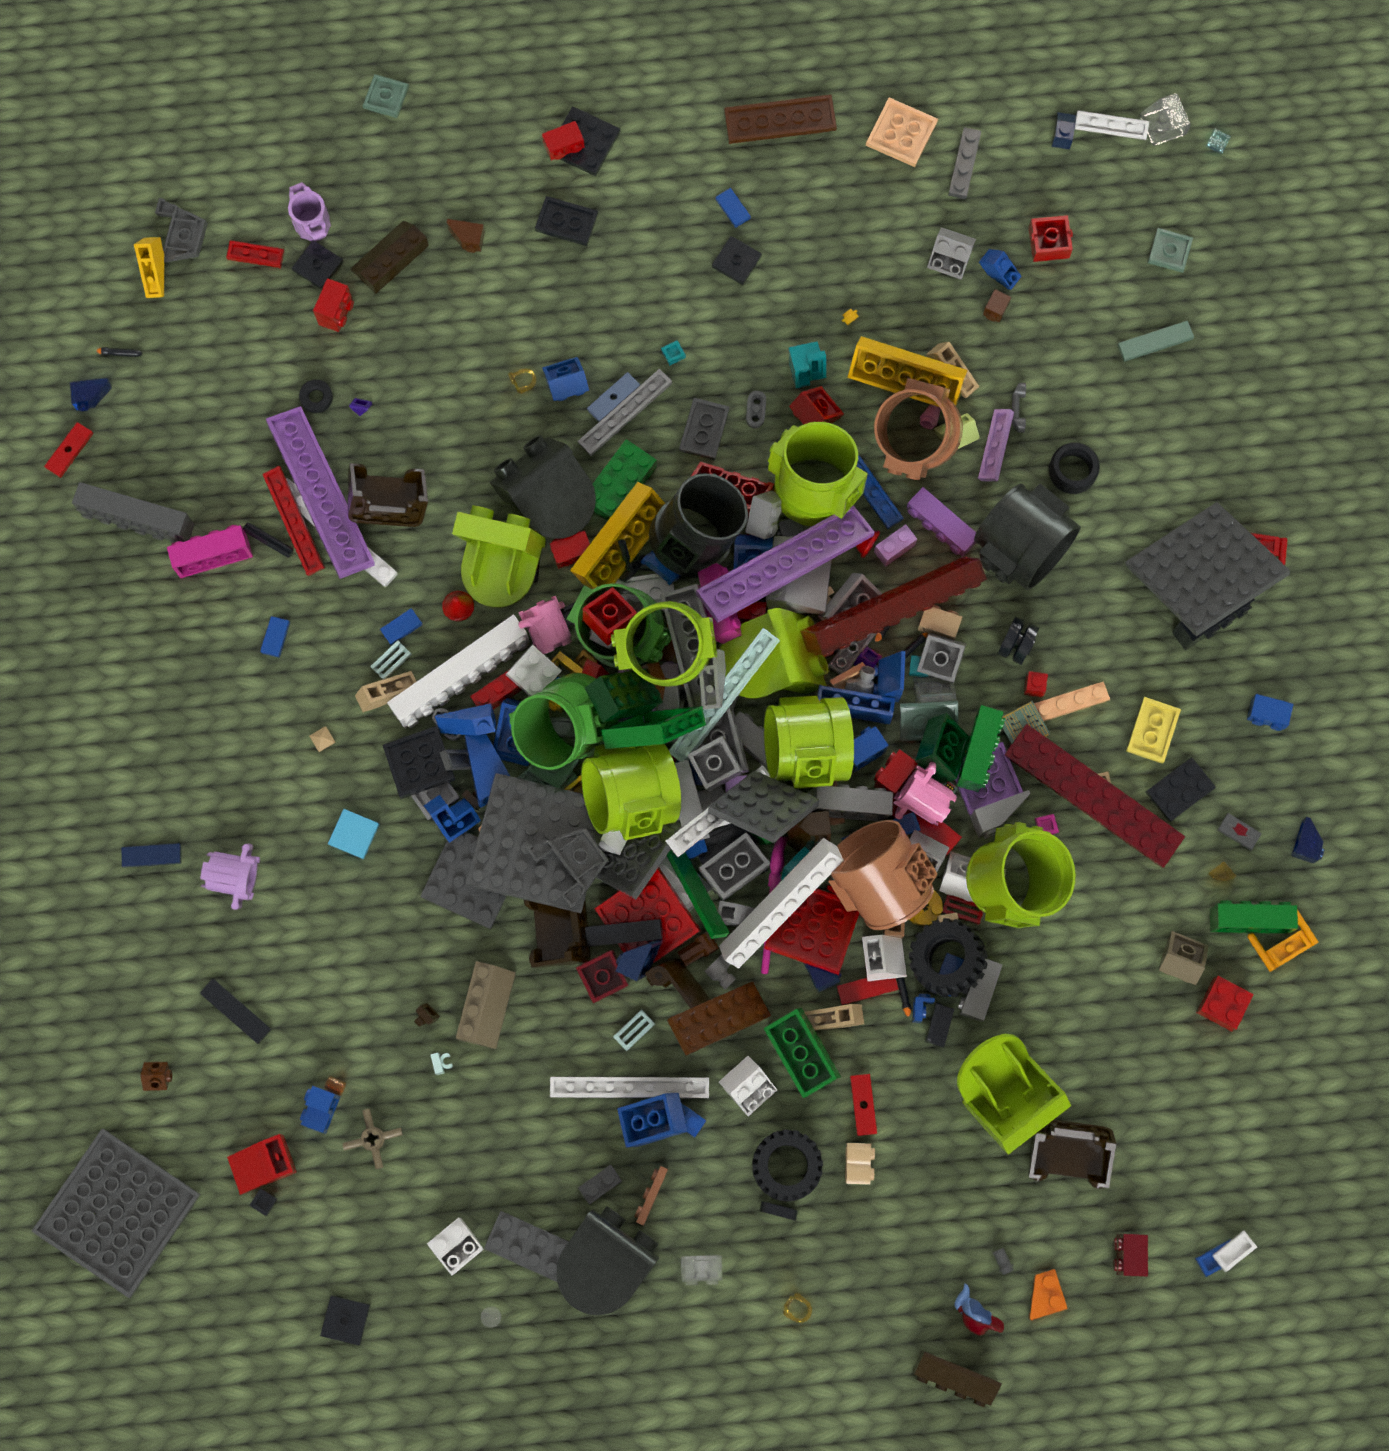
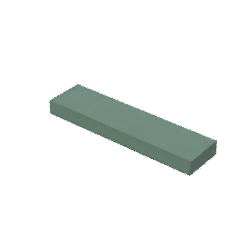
M1188 321L1120 342L1117 346L1125 362L1193 340L1194 335Z

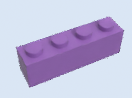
M924 487L908 502L906 508L908 513L913 518L917 517L927 530H932L938 540L943 543L946 542L950 546L951 551L956 555L960 554L963 557L975 545L974 537L976 532Z

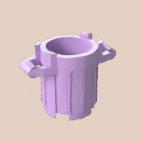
M302 182L289 187L290 201L288 211L296 232L302 239L304 238L309 241L322 240L326 237L331 227L330 217L324 200Z
M244 844L241 856L209 852L207 856H210L209 862H203L200 879L205 880V884H202L201 887L233 895L231 907L234 910L242 907L243 900H252L254 896L252 891L256 881L257 863H260V857L251 856L253 845Z

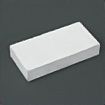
M1242 1231L1212 1256L1224 1272H1227L1256 1249L1257 1246L1248 1234Z

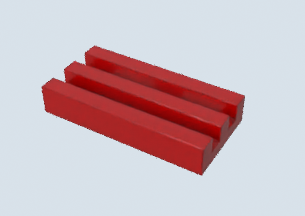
M947 895L942 911L943 914L956 913L947 910V907H951L977 916V919L957 913L959 919L977 925L980 924L983 915L982 910L979 909L978 912L950 903L949 901L953 900L979 909L974 902L966 901L953 895Z

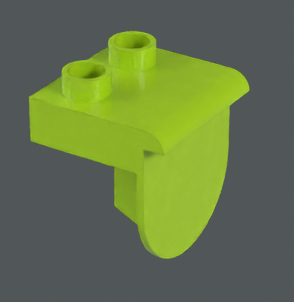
M472 505L470 514L457 512L452 532L453 535L467 542L461 565V577L464 587L473 599L485 606L502 608L513 605L529 592L535 578L542 547L545 548L546 539L529 528L531 520L529 518L508 514L506 523L492 520L493 510Z
M782 608L770 609L767 614L741 624L742 635L722 644L720 650L725 653L726 677L763 628L780 640L739 693V696L761 698L783 689L809 694L818 690L819 685L826 686L823 675L828 674L829 668L824 655L821 652L816 653L812 639L818 637V632L814 621L809 616L805 617V615Z
M1012 1034L997 1035L981 1043L965 1059L957 1076V1087L963 1098L962 1103L1008 1155L1071 1107L1066 1093L1029 1056L1023 1042Z

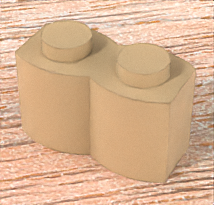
M846 1143L845 1184H870L871 1180L874 1181V1168H871V1160L875 1159V1148H871V1144Z

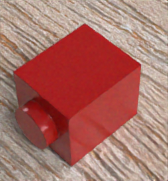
M1029 671L1025 680L1024 695L1043 698L1046 693L1048 674Z

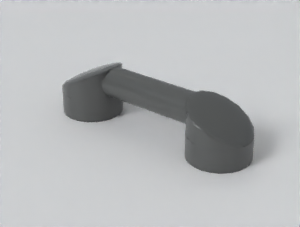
M1019 383L1012 394V411L1014 412L1012 424L1018 433H1025L1026 419L1019 418L1020 398H1025L1026 383Z

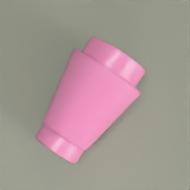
M930 404L920 416V425L926 429H933L937 426L941 408Z

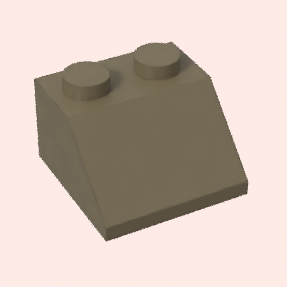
M1171 931L1160 961L1159 971L1196 985L1205 969L1209 945Z

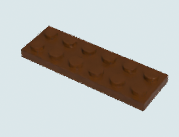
M832 94L724 108L729 144L837 130Z
M752 981L672 1016L667 1021L687 1056L769 1018L771 1014Z

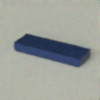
M181 844L121 847L122 867L181 864Z

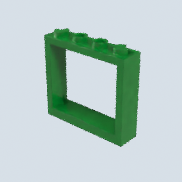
M703 706L650 711L647 714L630 717L601 731L605 749L665 744L705 726L706 722Z

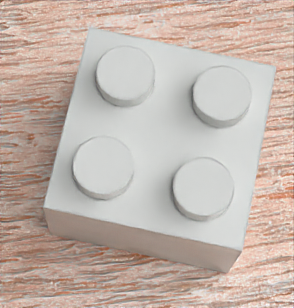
M532 645L505 675L526 694L532 696L542 691L562 670Z

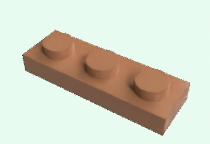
M660 1166L659 1170L655 1168L651 1180L654 1181L652 1187L646 1188L643 1195L645 1203L643 1207H638L634 1216L638 1218L637 1223L644 1226L668 1169Z

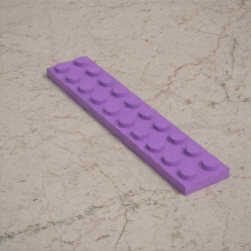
M300 406L266 418V423L339 579L375 566V562L357 524L348 518V505L302 407Z
M853 505L842 519L835 514L699 588L696 590V595L718 623L871 538L875 532Z

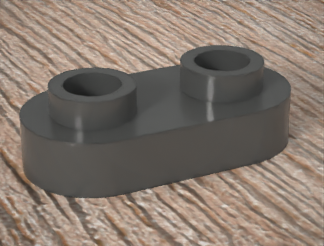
M761 391L750 393L747 402L746 423L749 427L755 429L760 428L765 421L766 396ZM759 400L760 404H755L754 401ZM756 417L759 420L757 422L752 421V419Z

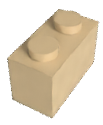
M926 605L918 631L927 632L928 634L933 633L955 640L962 616H959V613L949 610L947 612L941 610V607L937 605Z

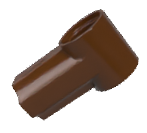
M708 932L702 934L694 940L695 942L677 952L686 967L703 956L707 957L719 949L714 939H711Z

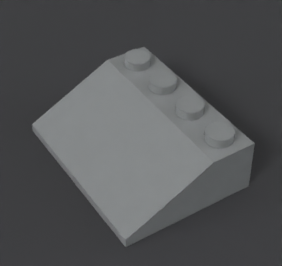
M774 536L773 548L793 536ZM832 559L767 595L766 603L768 610L782 608L795 613L825 614Z

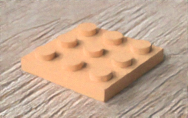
M889 97L866 142V146L915 167L938 123V119Z

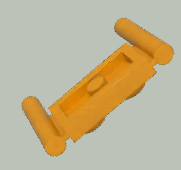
M1298 909V925L1301 930L1269 950H1264L1254 933L1247 935V938L1269 972L1319 943Z

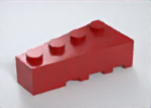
M700 462L691 475L692 477L697 474L715 473L717 476L731 482L744 495L748 509V518L753 496L773 491L774 483H765L754 477L748 478L742 476L741 473L728 472L724 468Z

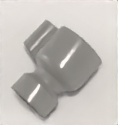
M862 666L859 673L860 677L848 679L845 690L872 694L874 688L872 679L875 676V669L870 666Z
M722 954L704 971L712 980L720 981V985L724 989L736 979L732 974L727 973L730 963L724 960Z

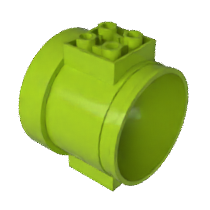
M811 422L800 427L793 425L789 430L786 429L782 433L778 443L774 442L769 450L771 453L768 459V471L775 475L773 491L782 500L781 511L788 518L799 524L814 526L834 514L842 519L864 492L868 473L857 467L858 449L856 443L839 426L826 422ZM803 460H820L832 464L845 476L831 483H814L800 477L790 465Z
M665 601L652 604L639 611L630 620L626 629L614 630V635H611L612 646L616 647L617 654L614 655L615 666H618L619 670L633 669L634 672L646 681L659 686L670 687L688 683L704 670L710 658L718 657L713 619L711 617L703 618L693 608L678 602ZM666 608L676 609L685 614L693 623L699 640L698 653L691 667L682 675L669 680L659 679L647 673L639 665L633 650V638L640 622L650 613Z
M818 696L779 698V706L769 705L766 708L764 718V750L767 769L771 778L778 781H792L794 788L833 786V782L848 781L850 779L854 762V736L849 707L843 697L822 698L820 701Z
M604 744L595 746L594 758L591 757L584 760L581 771L582 792L589 818L598 833L606 834L611 831H620L624 840H630L662 833L663 825L675 823L678 820L681 811L680 783L673 758L665 744L605 749Z
M1015 822L1014 825L1004 824V827L996 828L995 841L986 843L975 851L970 858L966 871L968 892L975 905L986 913L985 921L1015 928L1040 926L1041 917L1057 913L1068 903L1074 890L1076 874L1072 856L1062 841L1050 834L1051 832L1043 831L1042 827L1032 826L1030 828L1026 827V823ZM1011 848L1021 856L1029 874L1028 893L1020 906L1010 895L1004 876L1005 861Z

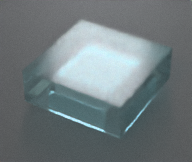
M1214 129L1206 147L1222 154L1231 136Z

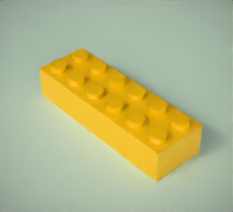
M861 336L856 345L847 378L893 393L905 390L907 379L910 378L950 389L948 398L957 405L968 370ZM926 395L909 397L939 407L933 399Z
M637 482L570 571L583 585L591 589L605 584H615L626 570V564L622 559L618 541L622 539L626 541L630 555L629 561L631 563L648 541L651 522L665 502L653 488Z

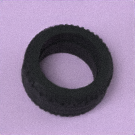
M1077 442L1067 443L1059 447L1053 454L1048 468L1049 476L1054 486L1060 491L1062 490V492L1068 494H1079L1087 491L1095 483L1100 471V463L1096 453L1089 446ZM1067 456L1081 458L1088 465V477L1080 481L1066 478L1059 469V461Z

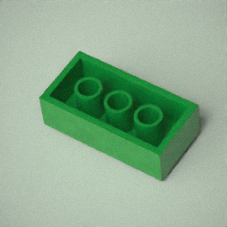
M626 439L593 482L596 495L594 512L608 521L636 483L645 484L657 468V459Z
M983 705L980 706L975 717L956 786L978 793L981 788H985L990 776L987 770H990L995 758L992 752H995L1000 740V736H997V734H1000L1005 722V718H1002L1003 711Z
M1222 900L1210 908V932L1289 934L1298 929L1297 905H1291V902H1279V905H1271L1270 901H1261L1259 904H1251V901H1239V904H1232L1230 900Z
M802 1008L795 1009L763 1028L803 1098L810 1096L841 1077Z

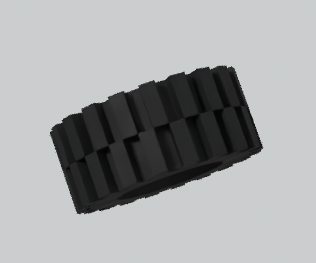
M789 1129L776 1131L764 1138L757 1147L752 1162L753 1176L757 1185L771 1198L785 1202L796 1201L809 1195L817 1187L823 1173L822 1154L818 1150L817 1144L806 1134ZM781 1146L796 1147L804 1154L807 1160V1172L804 1178L795 1185H781L769 1173V1157L775 1149Z

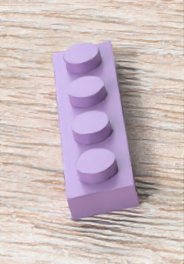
M994 409L978 479L981 481H998L1014 415L1011 409Z

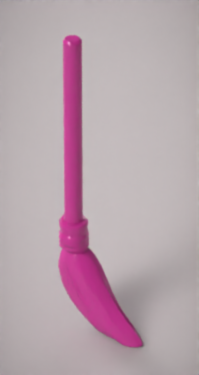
M781 836L775 842L770 860L771 873L768 876L769 894L781 882L780 873L784 868V849L788 840L787 836ZM764 947L761 973L768 974L771 951L764 949Z

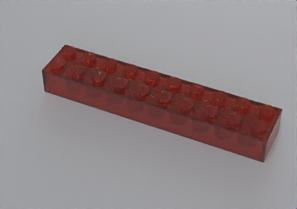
M961 557L801 630L800 633L807 652L823 655V657L829 656L834 653L833 650L847 648L851 645V642L864 640L872 632L873 634L879 633L884 630L883 627L896 625L903 618L916 616V612L920 610L926 611L931 609L932 605L937 602L944 603L948 601L950 596H958L965 593V590L968 588L979 587L981 582L987 580L980 558Z

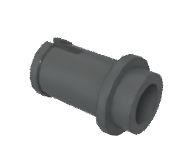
M1005 1248L992 1252L999 1265V1272H1002L1003 1275L1014 1271L1012 1267L1014 1265H1011L1004 1250Z

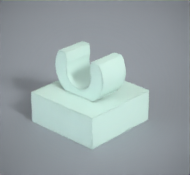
M439 1053L431 1054L436 1075L444 1074V1068L450 1069L453 1067V1064H444V1059L451 1057L449 1053H445L442 1056Z

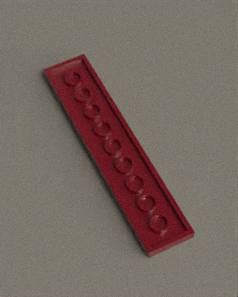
M1028 724L1023 727L1004 754L1010 761L1161 868L1166 866L1186 837Z

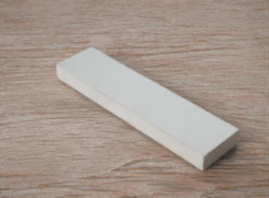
M1077 110L1075 130L1146 140L1150 121Z

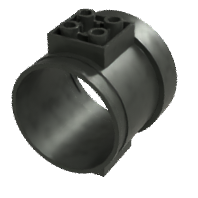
M715 473L697 474L688 478L681 485L672 500L661 507L651 522L649 541L657 559L672 572L690 578H698L699 571L715 563L721 565L728 556L732 543L747 523L748 509L744 495L731 482L717 476ZM682 509H689L706 517L714 525L720 537L708 536L695 529L685 518Z
M1018 484L990 511L977 530L974 542L982 546L979 555L982 562L981 566L987 571L992 570L996 574L995 577L1002 583L1010 584L1013 580H1016L1026 590H1030L1040 583L1062 559L1078 536L1081 526L1069 517V506L1042 484H1039L1032 492L1027 490L1023 484Z

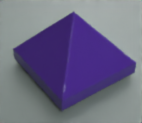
M357 398L349 404V407L359 416L368 411L372 406L371 401Z

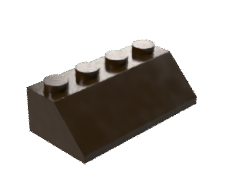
M402 221L350 269L377 294L429 246L427 237L413 224Z
M828 811L809 813L788 831V845L799 852L804 846L811 851L823 838L830 842L831 829Z
M922 1350L913 1370V1374L917 1375L916 1380L926 1384L928 1380L936 1383L935 1388L945 1392L949 1388L955 1391V1396L965 1400L967 1396L973 1398L974 1404L984 1408L986 1404L992 1405L1002 1383Z

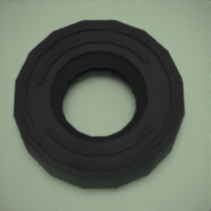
M313 379L307 381L301 387L299 399L301 405L307 411L320 413L330 407L333 394L326 382ZM314 390H319L323 393L322 400L317 403L309 399L310 393Z

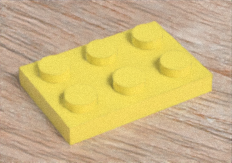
M1144 697L1126 751L1163 764L1181 709Z

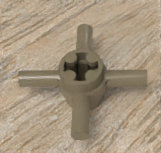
M365 1109L362 1112L366 1129L362 1132L361 1138L344 1142L343 1148L345 1151L363 1146L366 1150L372 1151L375 1169L383 1168L379 1149L384 1145L385 1140L402 1136L403 1132L402 1128L383 1132L379 1128L374 1127L370 1109ZM369 1134L378 1136V1139L374 1141V1145H371L369 1142Z

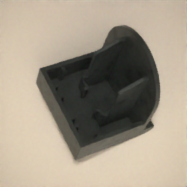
M541 435L536 436L524 445L523 449L526 454L519 460L514 462L512 458L506 459L494 469L497 477L489 482L503 501L517 507L524 517L531 519L529 525L538 533L550 538H566L581 531L590 521L596 503L594 486L573 456V451L565 443L549 437L544 439Z
M606 1206L601 1215L595 1210H591L587 1214L585 1220L563 1249L557 1263V1283L563 1297L575 1309L591 1315L609 1314L624 1306L659 1260V1257L653 1254L659 1244L641 1230L637 1232L634 1238H631L620 1229L626 1219L608 1206Z

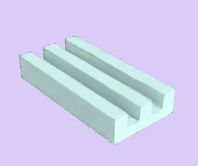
M396 641L370 667L384 680L412 654L399 641ZM398 647L400 648L379 669H377V667H379ZM402 652L405 653L390 669H388L384 674L381 673Z
M641 1009L613 1038L628 1051L655 1023ZM643 1016L644 1019L621 1040L619 1037L637 1019ZM646 1022H648L649 1024L632 1041H630L626 1045L625 1042L640 1027H642Z

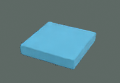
M343 809L328 845L364 859L380 824Z

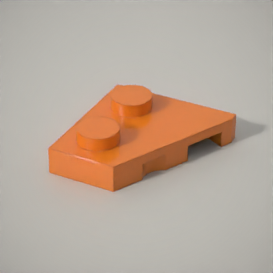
M1055 1269L1036 1274L1034 1276L1029 1319L1034 1320L1068 1309Z

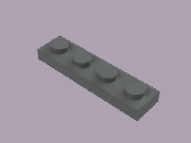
M966 127L963 129L948 196L962 199L967 197L981 136L980 130Z

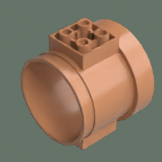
M908 378L905 390L893 394L881 405L875 418L874 433L880 449L886 455L883 467L888 468V473L895 475L906 473V478L920 480V477L926 478L928 469L941 466L955 454L962 439L963 423L959 410L948 398L950 389ZM915 395H926L939 405L944 414L946 424L945 435L941 445L931 456L921 461L910 462L900 457L891 447L887 435V424L893 409L901 401Z
M884 820L872 823L855 831L837 845L844 861L831 872V878L828 882L846 911L858 910L869 928L884 930L902 924L919 913L932 898L934 892L932 882L936 878L937 872L919 843L911 844L910 839L899 822Z

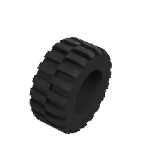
M943 918L941 923L939 920L932 921L933 925L930 927L926 924L922 927L924 931L922 933L917 932L915 935L917 938L916 942L912 941L910 945L913 951L909 952V959L912 961L909 965L914 972L915 978L931 993L939 994L941 997H948V995L958 997L960 992L963 994L968 993L969 987L975 988L978 985L976 982L978 978L983 979L985 975L982 972L983 969H987L988 963L985 959L988 956L987 951L984 949L983 941L969 925L963 924L960 920L955 919L951 921L949 918ZM946 942L960 943L965 949V959L960 968L953 973L945 975L935 972L932 968V956L935 950Z

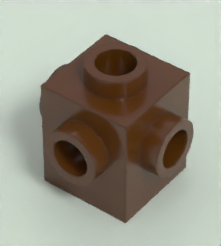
M144 1062L140 1074L143 1091L167 1090L168 1084L172 1082L173 1078L168 1062Z

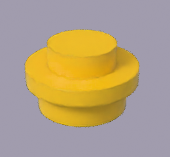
M848 310L842 315L844 319L841 321L847 325L859 317L858 311Z

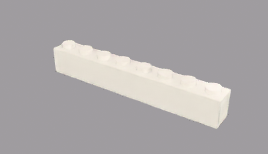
M823 838L720 944L719 947L726 962L740 968L823 883L831 872L844 861L836 845Z

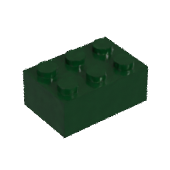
M947 713L929 719L915 762L924 770L930 762H934L936 764V772L931 778L941 784L953 781L958 777L970 737Z

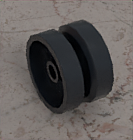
M1015 616L997 654L1007 658L1014 648L1016 651L1012 657L1013 662L1022 665L1036 641L1035 637L1040 627L1029 624L1025 632L1022 633L1021 630L1025 624L1024 620Z

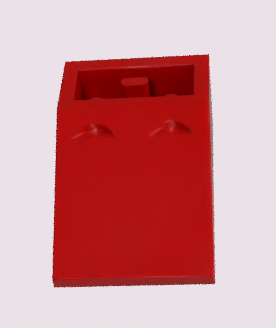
M282 1134L260 1141L227 1157L240 1195L297 1173L287 1142Z

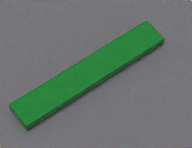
M671 849L666 856L711 939L727 937L730 932L686 852L677 857Z

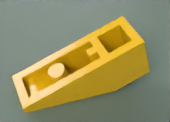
M143 238L134 244L145 296L146 298L164 297V251L161 238Z

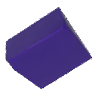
M866 646L857 657L854 666L863 662L865 666L874 668L882 656Z

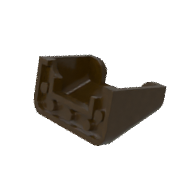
M350 463L348 469V518L350 521L404 527H417L422 524L428 505L424 469H409L405 472L403 478L367 475L366 466Z
M524 900L525 906L534 911L537 948L532 949L529 954L531 968L580 964L590 960V946L587 947L585 927L588 926L585 901L582 913Z
M671 959L645 973V978L651 987L656 985L663 986L666 989L673 984L690 1009L711 1000L679 959Z
M1059 1120L1051 1121L1032 1136L1028 1170L1029 1178L1043 1181V1179L1048 1178V1174L1086 1178L1091 1186L1097 1189L1109 1188L1117 1144L1113 1130L1098 1125Z

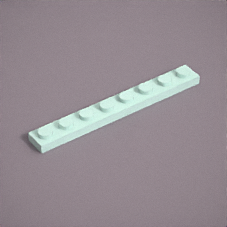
M764 628L760 631L725 677L722 708L703 710L706 725L679 737L669 750L672 756L680 762L689 760L688 754L700 746L780 640Z

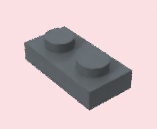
M609 1165L578 1187V1189L590 1205L621 1183L622 1180L612 1165Z

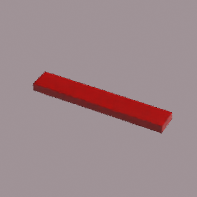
M277 466L263 473L264 480L306 575L310 576L324 569V563L281 467Z

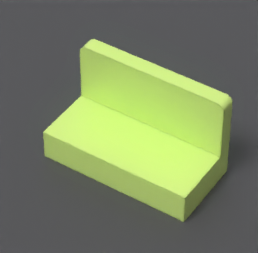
M968 413L961 416L963 435L958 449L980 438L975 420ZM945 423L934 428L936 435L942 441L945 435Z

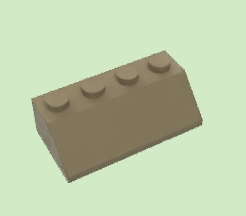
M478 961L475 962L456 1035L457 1040L488 1048H497L516 972Z

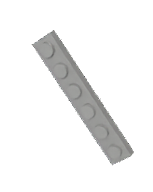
M658 369L578 440V444L592 456L672 385V381Z

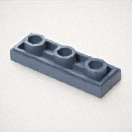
M627 372L587 408V411L600 422L634 392L640 384Z

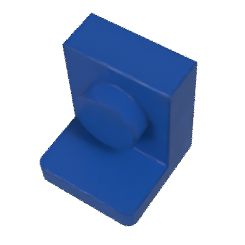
M919 994V997L913 999L912 1022L921 1023L922 1019L926 1018V1006H923V1003H935V998H930V994Z

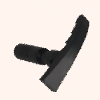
M622 539L618 541L622 559L626 564V572L619 579L622 582H626L641 567V561L646 555L642 554L637 563L632 566L629 561L630 555L626 541Z

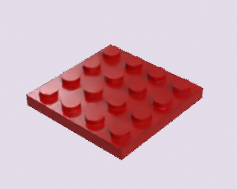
M660 867L655 871L636 900L619 891L595 908L604 924L661 919L664 938L661 939L663 941L653 963L701 931ZM654 940L618 943L624 953Z
M816 889L766 940L764 949L839 975L859 912L858 910L846 911L837 895Z

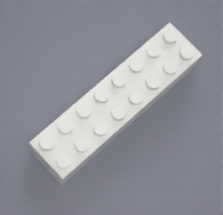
M514 614L387 702L404 729L414 727L420 718L431 715L437 706L445 705L450 701V697L455 694H461L465 691L467 685L477 683L486 672L491 673L500 662L508 661L512 658L513 653L516 651L520 652L528 646L530 642L528 634L524 628L521 629L519 627V621Z

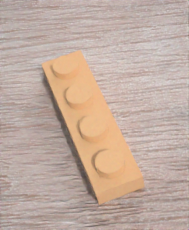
M1103 681L1034 703L1044 722L1109 701L1110 697Z

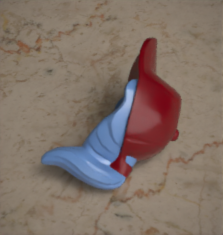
M964 1284L963 1290L955 1300V1308L962 1314L965 1327L970 1332L979 1336L984 1335L989 1329L1002 1333L1004 1331V1323L999 1318L992 1316L991 1312L985 1310L977 1300L970 1298L969 1286Z

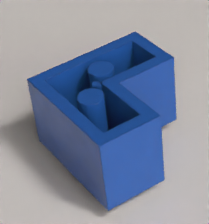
M439 794L423 805L449 843L481 821L465 798L449 808Z
M312 1086L311 1089L307 1090L304 1100H306L305 1105L308 1108L304 1109L301 1114V1125L326 1134L341 1096Z

